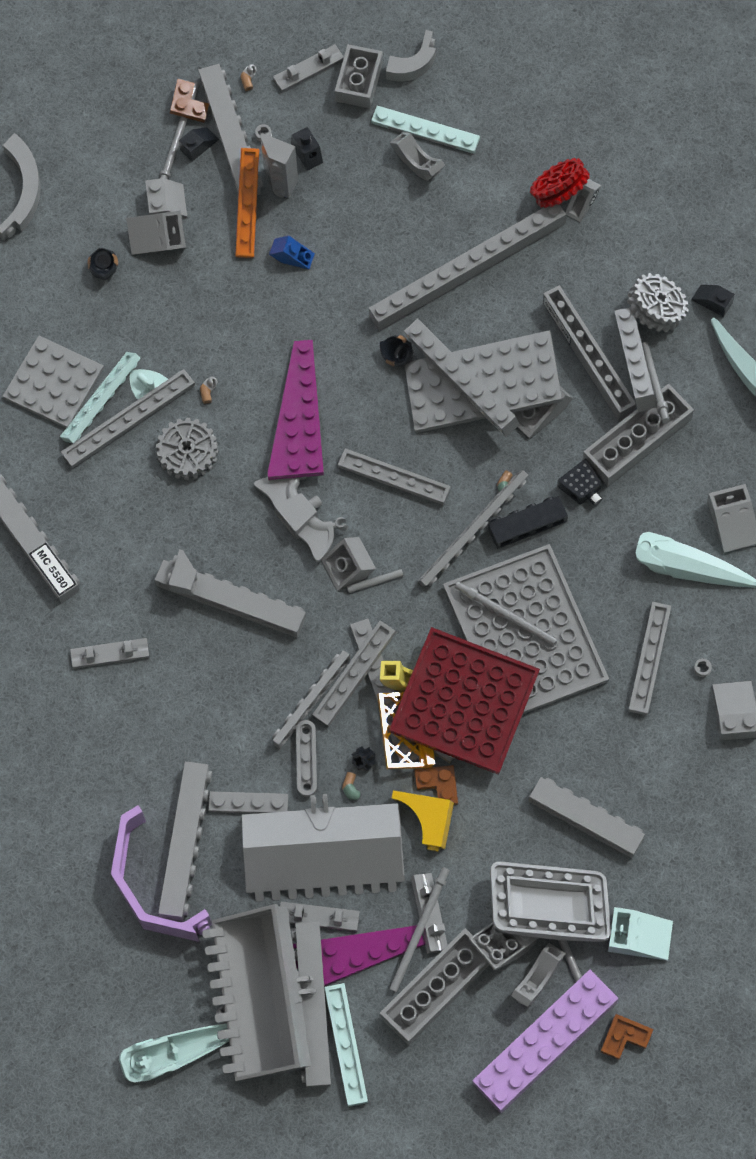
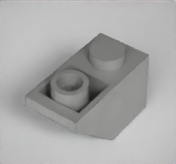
M179 549L178 555H174L172 562L174 568L173 572L168 574L167 584H169L170 591L193 596L198 580L197 573L184 551Z

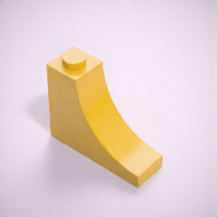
M393 790L392 799L408 805L418 816L423 832L422 844L427 846V850L439 852V848L445 849L454 803L451 800Z

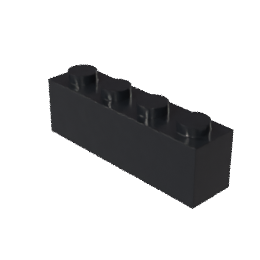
M559 496L555 498L548 497L542 503L537 505L533 503L524 510H515L506 517H497L491 520V523L488 524V530L496 548L499 549L566 523L568 514Z

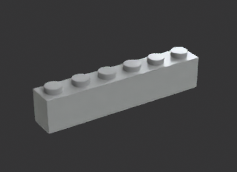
M629 308L616 310L615 316L639 412L656 408V402L636 318L634 317L635 314Z
M541 777L529 796L530 803L632 859L644 840L645 834L642 833L643 830L639 827L629 826L621 817L609 815L606 809L591 805V802L584 797L578 798L573 795L570 789L558 787L549 778L544 779Z

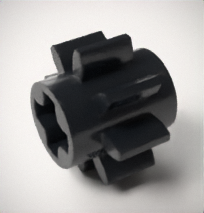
M361 746L356 749V752L351 754L353 756L352 764L358 770L364 768L365 771L371 769V766L376 764L374 761L376 754L370 747L364 749Z

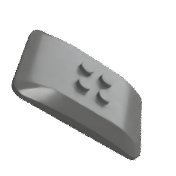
M495 862L490 868L492 920L496 930L521 936L569 941L602 942L610 937L611 926L607 880L601 872L509 862Z

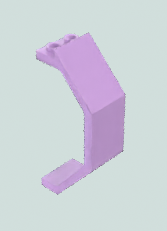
M137 805L121 815L111 870L114 883L143 929L199 942L197 934L202 935V931L210 929L209 926L212 925L210 916L205 909L181 923L148 915L144 912L123 879L130 833L133 829L146 822L142 810Z

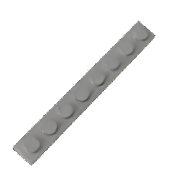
M184 369L61 451L62 456L73 469L194 387L195 382Z
M524 470L516 473L419 578L417 582L421 586H431L437 580L436 575L440 571L444 572L449 567V561L453 557L457 558L463 550L461 548L465 543L470 544L476 537L474 534L477 530H483L489 523L487 521L489 517L497 515L501 510V504L510 501L514 496L512 494L516 488L520 489L527 482L525 478L528 474Z
M369 619L350 624L358 649H360L373 631ZM382 654L367 673L377 702L378 693H395V690L386 687L380 681L381 661H384ZM383 698L384 705L391 710L396 703L390 698ZM397 705L392 712L396 714L399 706ZM388 715L386 723L391 726L394 718ZM391 733L390 737L395 747L400 740ZM407 740L410 744L415 746L414 742ZM403 742L397 747L405 756L411 750ZM413 751L407 757L412 762L419 760V756ZM397 755L399 762H401L403 759Z

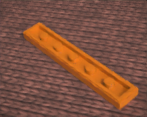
M241 148L236 257L254 258L259 149Z

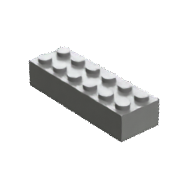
M670 384L661 389L664 401L669 409V423L664 424L657 408L639 412L636 409L583 452V460L586 458L596 475L607 487L693 418L694 409Z
M466 928L380 1012V1018L408 1046L490 965L469 941V938L473 935Z

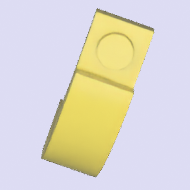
M381 661L380 681L390 689L405 692L413 670L405 668L401 661Z

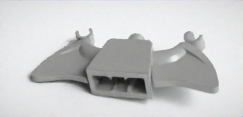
M268 477L255 481V488L270 498L277 517L296 540L300 538L309 546L316 562H320L331 549L334 541V528H338L340 531L348 529L346 524L341 525V523L347 522L343 517L337 518L334 523L332 521L323 522L318 519L316 509L322 505V502L317 495L307 500L302 493H297V488L300 484L299 480H304L307 477L268 480Z

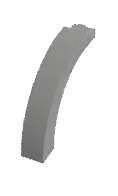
M15 133L2 146L4 153L16 163L22 173L23 189L16 208L0 225V238L4 241L15 234L16 228L23 232L37 210L41 192L40 176L32 152Z

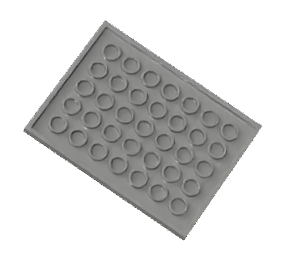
M550 544L443 584L466 641L540 669L523 714L609 682V677ZM459 581L469 588L473 587L479 591V594L557 639V642L553 646L478 601L470 600L466 597V594L454 588L455 584Z

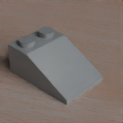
M561 387L563 402L512 413L520 424L518 428L531 438L562 413L574 398Z
M752 682L712 684L719 741L756 738V700Z

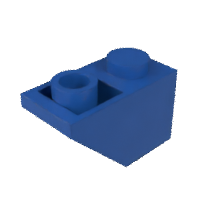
M288 235L274 239L269 255L281 263L309 270L315 253Z

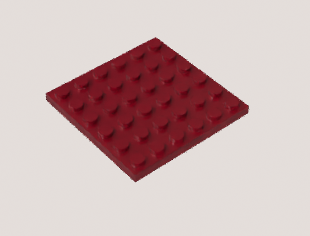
M431 627L390 726L389 733L499 775L540 669Z

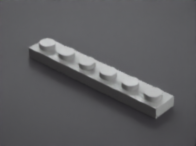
M346 448L338 463V468L441 505L445 504L451 489L449 485Z
M652 602L628 712L648 716L671 605Z
M382 621L378 622L312 714L315 718L328 727L332 724L397 633L394 629Z
M343 650L340 655H335L330 668L325 669L320 675L319 682L317 684L314 683L308 690L309 694L305 700L302 698L299 701L294 714L290 713L287 716L283 728L276 730L272 737L273 745L279 750L296 730L298 723L304 720L350 661V655Z

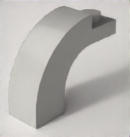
M425 31L422 47L414 56L409 58L389 57L386 80L410 81L422 76L431 68L436 58V48H434L436 39H433V31Z
M402 132L390 142L399 158L417 176L426 181L438 175L445 166L442 159L432 158L427 155L417 144L411 133Z
M548 943L541 951L527 976L516 987L511 996L522 1005L527 1007L532 1005L556 972L566 953Z

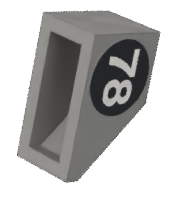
M590 179L587 180V184L583 185L582 190L577 191V194L572 196L565 212L566 215L579 222L583 220L594 203L602 186Z

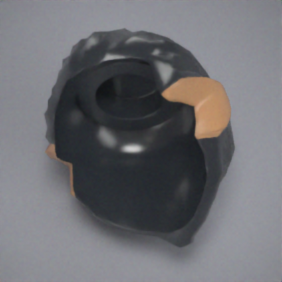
M102 247L89 256L88 269L96 278L107 280L116 272L118 258L113 251Z
M401 335L390 336L379 343L381 355L387 364L397 365L398 367L406 366L414 357L411 342Z

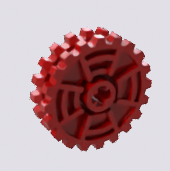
M579 158L558 162L557 165L551 166L549 170H545L541 176L536 178L537 180L530 187V193L536 198L538 206L541 208L554 207L556 204H561L564 200H569L571 196L577 194V191L583 189V185L587 184L590 174L583 167L584 164Z

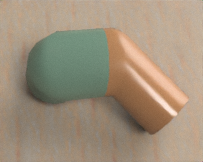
M507 470L504 471L497 483L499 492L513 476Z
M347 772L342 790L348 799L356 801L361 795L360 791L356 790L353 785L356 774Z

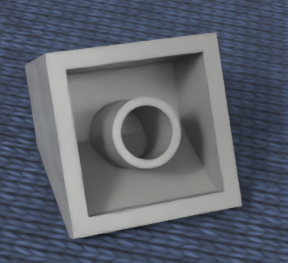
M165 178L145 180L150 215L181 210L182 218H187L183 184Z
M360 537L344 538L322 559L337 591L367 578L376 570Z

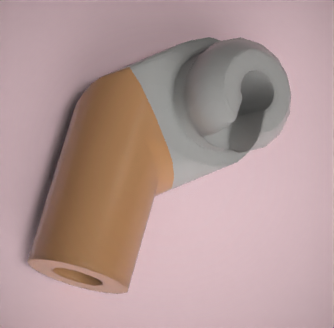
M253 64L247 66L240 76L245 91L253 89L251 80L257 71L256 66Z
M215 377L207 378L200 386L203 404L212 402L210 393L218 383Z

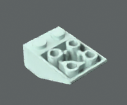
M614 907L608 952L668 961L673 921L635 910Z

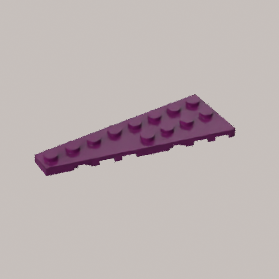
M313 340L294 341L268 469V480L324 475Z
M417 925L322 939L324 986L404 954ZM422 935L416 948L426 945ZM297 943L293 944V949L297 948ZM295 961L296 969H298V961Z

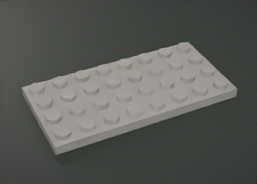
M550 330L452 352L511 412L563 402ZM428 358L410 361L405 366L416 433L486 418Z

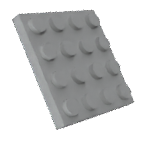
M38 336L2 397L13 404L67 428L91 392L104 369V365Z

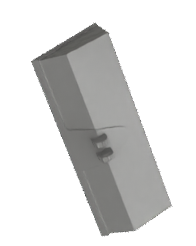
M323 794V808H316L315 795H310L311 808L242 815L246 893L255 892L257 902L264 900L263 892L265 891L272 892L273 900H280V890H288L289 899H296L297 889H305V897L312 898L314 896L313 888L321 887L322 896L328 897L330 896V887L338 886V893L340 896L347 894L346 886L355 885V893L363 894V884H371L372 893H379L380 883H388V891L395 892L397 890L396 882L405 881L398 803L336 808L328 807L327 794Z
M273 904L211 920L213 929L202 931V936L204 939L214 938L215 945L206 947L205 954H216L217 962L209 963L207 970L208 972L219 971L220 979L211 980L209 984L211 989H222V996L212 998V1004L214 1006L224 1005L225 1013L216 1014L214 1017L216 1023L226 1022L228 1029L218 1031L217 1038L219 1040L229 1039L230 1047L221 1048L219 1051L222 1057L232 1056L233 1063L223 1065L222 1072L224 1074L234 1072L235 1081H241L311 1067L302 1008V995L316 993V988L311 987L301 990L300 983L312 982L314 976L299 977L296 969L287 907Z

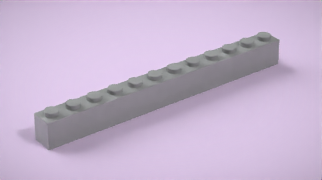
M558 204L554 207L549 206L540 209L369 307L370 319L379 331L566 224V213Z

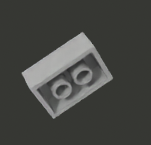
M347 44L335 88V102L371 109L383 64V51Z

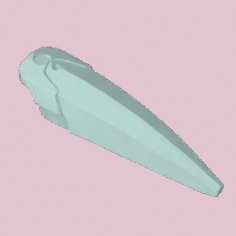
M713 317L711 324L728 361L742 382L756 397V361L734 340L721 323Z
M645 532L639 538L636 558L655 573L710 584L756 588L755 578L708 553L676 542L672 538L651 532Z
M227 1023L179 1032L154 1040L149 1039L122 1050L119 1054V1063L124 1077L131 1082L149 1081L163 1075L165 1072L174 1071L229 1042V1039L219 1040L217 1038L218 1031L228 1030Z

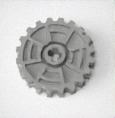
M648 273L646 276L642 275L636 280L635 285L630 288L627 297H629L627 304L631 305L629 309L635 313L634 317L639 318L641 324H647L649 329L655 328L658 332L662 329L664 332H668L669 329L671 331L674 330L688 312V301H685V294L680 292L682 289L676 287L675 282L668 281L667 277L664 276L662 278L659 274L654 276L651 273Z
M186 418L185 421L177 419L175 424L170 422L168 424L169 428L162 429L163 435L158 436L159 443L156 444L158 460L162 464L163 470L167 469V474L170 476L175 474L176 479L184 477V480H189V477L198 479L199 474L202 476L206 475V470H211L213 468L212 463L217 461L218 444L216 436L213 435V430L211 428L207 429L205 422L200 424L198 419L191 421L190 418Z

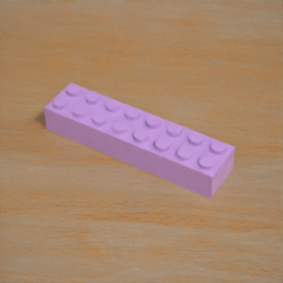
M589 970L472 1080L473 1085L502 1113L618 1003V997Z

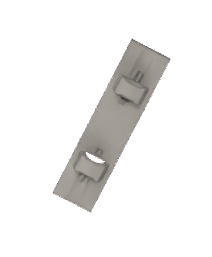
M336 44L327 49L318 51L312 57L288 67L287 70L273 76V80L283 93L343 62L344 56Z
M147 638L70 649L73 669L150 658Z
M432 873L416 874L411 877L420 918L429 897L424 896L428 894L430 896L435 886ZM438 900L423 931L427 954L441 952L448 945Z
M288 902L280 903L281 907H287L289 924L320 921L321 928L354 932L358 930L360 911Z

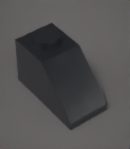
M207 127L192 129L178 141L180 151L193 162L215 144L219 138Z
M700 285L691 300L724 317L733 304L735 294L719 285Z

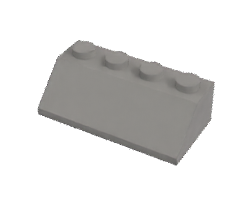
M261 133L260 140L264 171L271 189L278 197L283 198L285 196L290 198L298 182L295 146Z

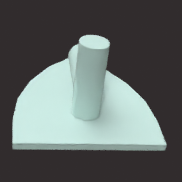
M137 369L130 371V385L137 400L168 380L160 373L151 370Z

